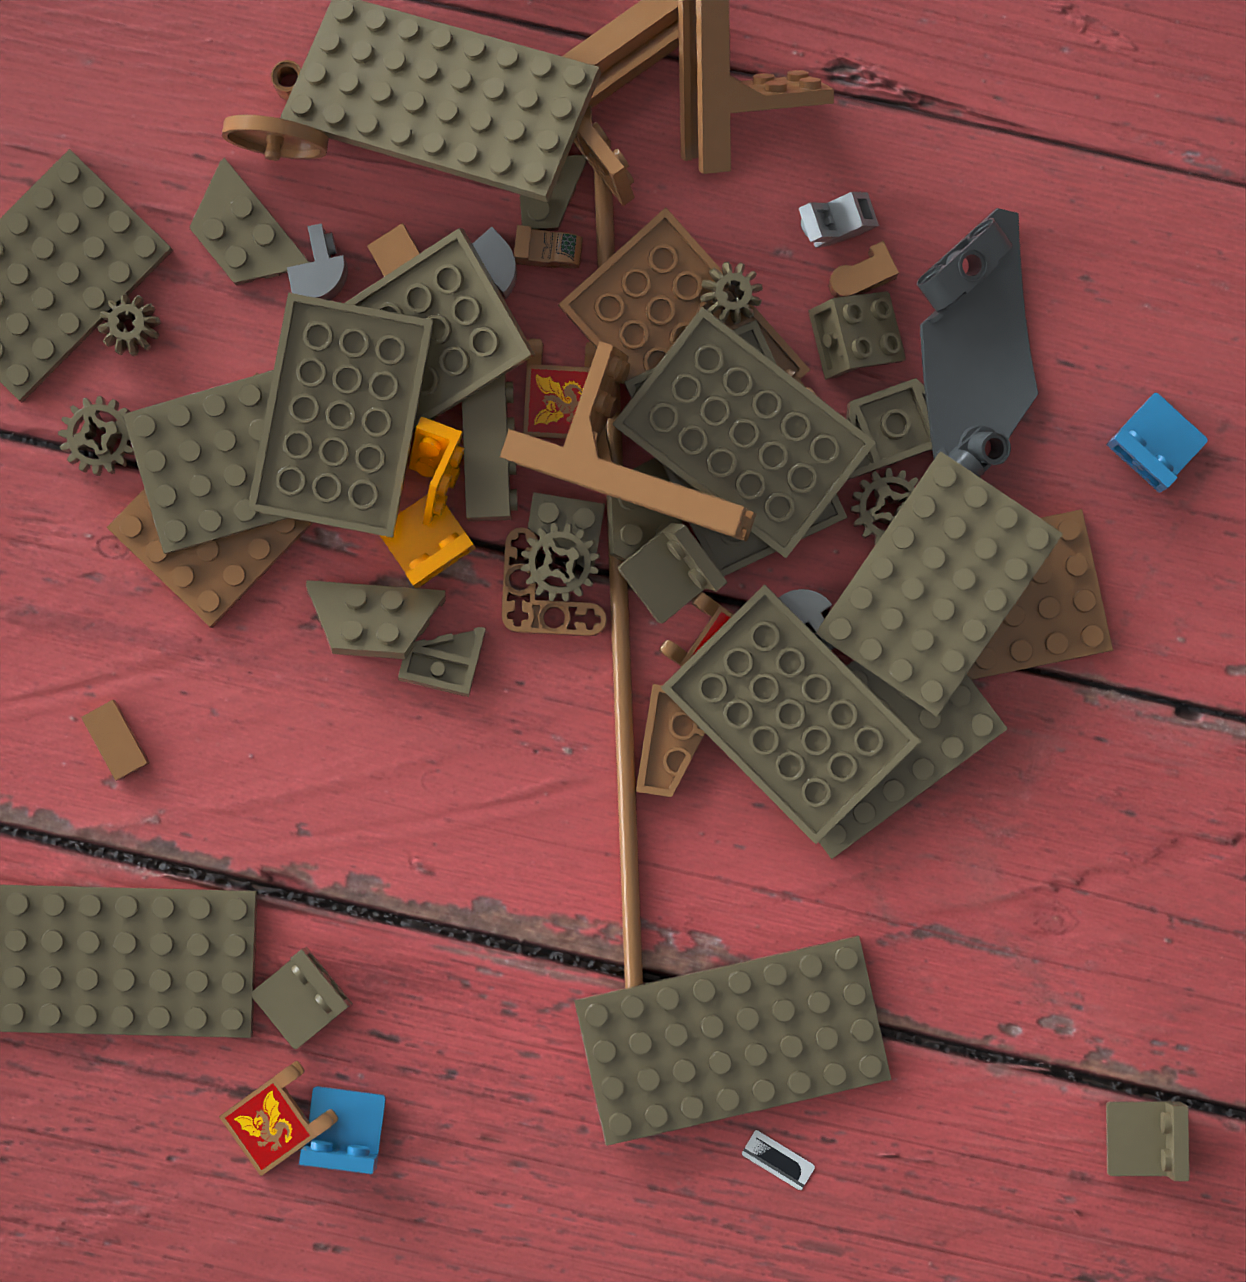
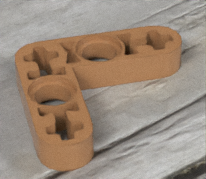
M521 527L512 530L506 538L504 557L502 621L506 628L512 632L528 634L596 636L601 633L606 626L607 620L606 613L599 605L586 602L536 600V582L520 591L511 587L510 576L513 572L521 570V566L525 565L521 563L510 565L511 558L518 560V549L512 547V541H518L519 535H526V540L530 537L537 540L535 534L527 528ZM532 547L526 548L525 551H531ZM509 594L517 597L530 595V602L522 600V611L528 614L529 617L528 620H522L521 626H515L514 621L508 619V614L515 612L516 607L515 600L508 601ZM550 608H559L565 615L564 623L558 628H550L544 622V614ZM569 608H577L575 616H586L587 610H594L595 616L601 617V622L595 623L592 630L586 629V623L575 622L576 629L569 630L568 627L571 620Z

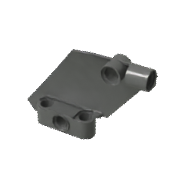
M996 208L924 273L916 283L935 309L920 324L923 379L933 457L935 459L941 451L978 477L984 475V472L992 465H999L1007 460L1011 452V445L1008 439L1039 394L1032 363L1025 314L1019 213ZM965 258L969 263L967 273L964 272L962 266ZM989 440L991 444V450L987 456L985 453V445Z

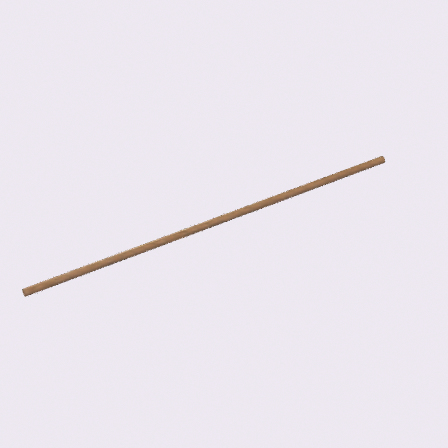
M608 139L606 143L611 149V140ZM594 170L597 266L599 268L615 254L613 193ZM619 385L615 396L618 398L617 410L613 418H608L606 430L613 464L623 467L622 432L612 425L621 413ZM606 495L625 988L643 984L628 582L618 570V566L623 561L610 555L608 499Z

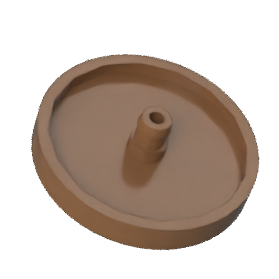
M234 115L224 119L222 138L227 142L249 151L265 154V158L278 161L280 157L317 159L327 154L329 138L325 133L290 120L260 115Z

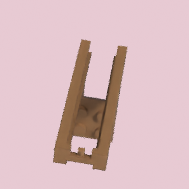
M641 0L562 56L598 66L601 76L573 143L622 206L635 198L631 188L634 180L626 169L629 167V164L617 148L613 151L606 143L608 137L597 122L593 124L592 108L679 47L678 0Z
M678 0L681 158L684 161L698 158L699 171L702 174L731 171L730 113L834 104V89L822 83L820 78L811 77L808 71L787 72V77L775 78L774 74L761 73L753 75V80L740 81L731 76L729 0Z
M599 341L564 447L511 429L508 431L500 458L746 542L748 541L756 513L747 510L743 506L613 464L606 423L608 418H613L617 410L618 398L615 396L620 383H625L630 371V363L627 362L629 356L614 345Z

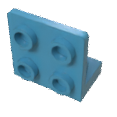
M1154 393L1106 445L1158 493H1161L1169 488L1178 478L1176 475L1199 452L1208 439L1161 395Z
M321 1086L314 1087L309 1122L311 1123L329 1109L336 1113L339 1120L301 1149L299 1165L373 1174L377 1168L386 1096Z

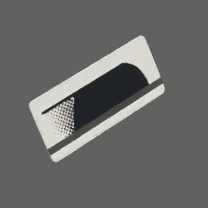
M758 1130L754 1131L742 1151L744 1157L798 1190L803 1189L815 1169L812 1163Z

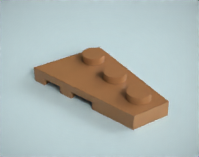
M653 684L636 792L672 797L705 732L661 689L663 685Z

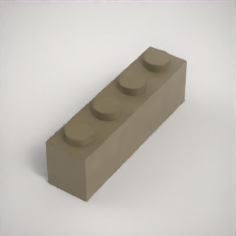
M503 375L462 401L466 518L468 522L511 520V511H518L517 489H510V475L517 474L516 464L500 458L509 429L515 431L514 417H508L507 403H514L513 381L506 382V375Z

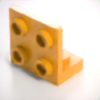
M421 416L415 430L409 469L417 471L422 476L433 477L429 486L422 523L430 526L434 515L441 516L448 499L446 493L448 488L453 489L460 473L458 466L462 460L465 448L459 446L462 431Z
M428 494L398 514L393 538L380 535L416 589L476 549L447 505H445L441 516L434 515L430 526L422 524Z

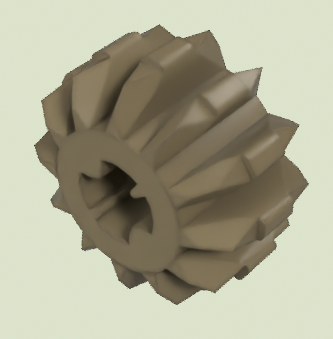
M724 262L722 264L723 274L718 269L712 268L709 273L714 281H702L701 286L712 292L702 295L700 297L701 301H713L714 305L709 307L707 311L713 314L719 309L721 313L718 320L722 323L727 320L730 313L732 322L739 324L741 322L740 312L747 318H751L754 315L753 310L748 304L752 306L761 305L762 300L753 296L752 293L761 291L763 289L762 284H750L749 281L754 279L757 274L755 271H751L746 276H743L742 274L745 269V264L739 263L733 273L730 262ZM733 284L736 286L735 292L740 295V298L736 297L730 302L727 300L728 294L723 291V288L727 289Z
M122 294L121 305L119 306L112 299L109 300L108 305L113 309L111 313L101 311L99 314L102 319L108 321L98 326L100 333L107 334L103 340L105 345L108 347L115 345V352L119 355H122L128 347L129 353L132 356H137L138 345H141L146 351L150 350L151 346L146 341L147 338H159V334L151 328L161 324L158 317L152 316L155 307L151 303L144 305V299L139 295L131 303L129 296ZM127 319L133 321L132 323L135 327L130 332L124 324Z

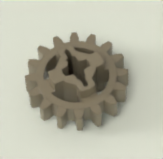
M97 396L96 404L93 405L89 399L84 398V408L79 409L72 405L70 409L74 416L72 418L62 417L61 419L68 427L67 430L58 431L59 436L67 439V442L63 443L60 449L64 452H72L67 458L68 462L75 464L80 461L79 470L84 473L92 466L93 474L96 476L101 475L103 467L109 473L114 474V464L117 462L124 467L128 465L124 458L126 453L135 455L133 448L130 447L131 441L123 414L130 411L126 407L117 411L119 402L114 399L106 405L105 399L102 396ZM99 413L110 414L117 419V421H110L106 423L103 421ZM84 420L85 423L81 431L77 433L79 425ZM97 427L106 433L101 436V445L92 439L97 436ZM121 439L119 447L114 452L113 449L117 440ZM92 449L99 459L88 458L81 451Z
M887 468L882 478L874 471L871 474V484L864 479L859 483L864 492H854L852 498L858 501L859 505L852 506L850 512L859 514L860 517L853 525L854 527L863 525L866 528L862 534L864 539L870 534L874 535V545L877 544L885 531L873 524L881 522L890 525L918 482L916 477L909 482L906 481V471L904 470L897 477H894L891 468ZM889 485L901 487L906 493L894 492L890 489ZM874 491L876 503L873 508L866 511L868 496ZM885 500H888L890 504L903 502L894 512L895 516H892L890 512H882L877 515L876 513L886 504Z
M552 523L551 533H547L545 529L539 528V540L531 537L528 538L527 542L532 546V550L522 551L521 555L529 559V564L521 566V571L531 572L532 576L526 580V583L528 585L536 582L539 585L536 590L537 595L547 590L549 591V600L554 601L557 594L561 593L565 602L570 600V591H574L580 597L583 595L582 584L589 587L594 584L588 576L590 573H599L600 569L593 566L592 561L600 558V554L590 552L589 548L595 544V541L593 539L584 542L582 539L585 534L584 529L574 534L572 533V524L567 523L564 530L560 531L558 524ZM554 538H567L575 542L576 545L571 548L562 547ZM543 547L546 553L544 564L537 568V555L540 548ZM555 552L559 556H568L569 561L565 564L567 568L565 572L562 568H553L552 563L556 560ZM584 555V569L581 576L578 577L575 571L577 559ZM550 576L558 577L567 586H555L545 581V579Z

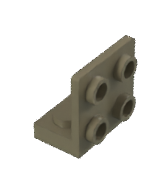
M889 292L832 298L808 310L825 379L840 377L857 368L899 363L906 359Z
M673 522L618 566L619 572L655 620L661 624L704 589L717 592L727 583L686 525Z
M307 947L301 949L290 958L291 960L252 991V998L293 1049L301 1047L353 1004Z
M1179 1101L1107 1102V1174L1110 1176H1167L1173 1181H1189L1188 1106Z

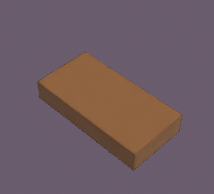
M111 700L81 717L115 781L149 764L115 700Z

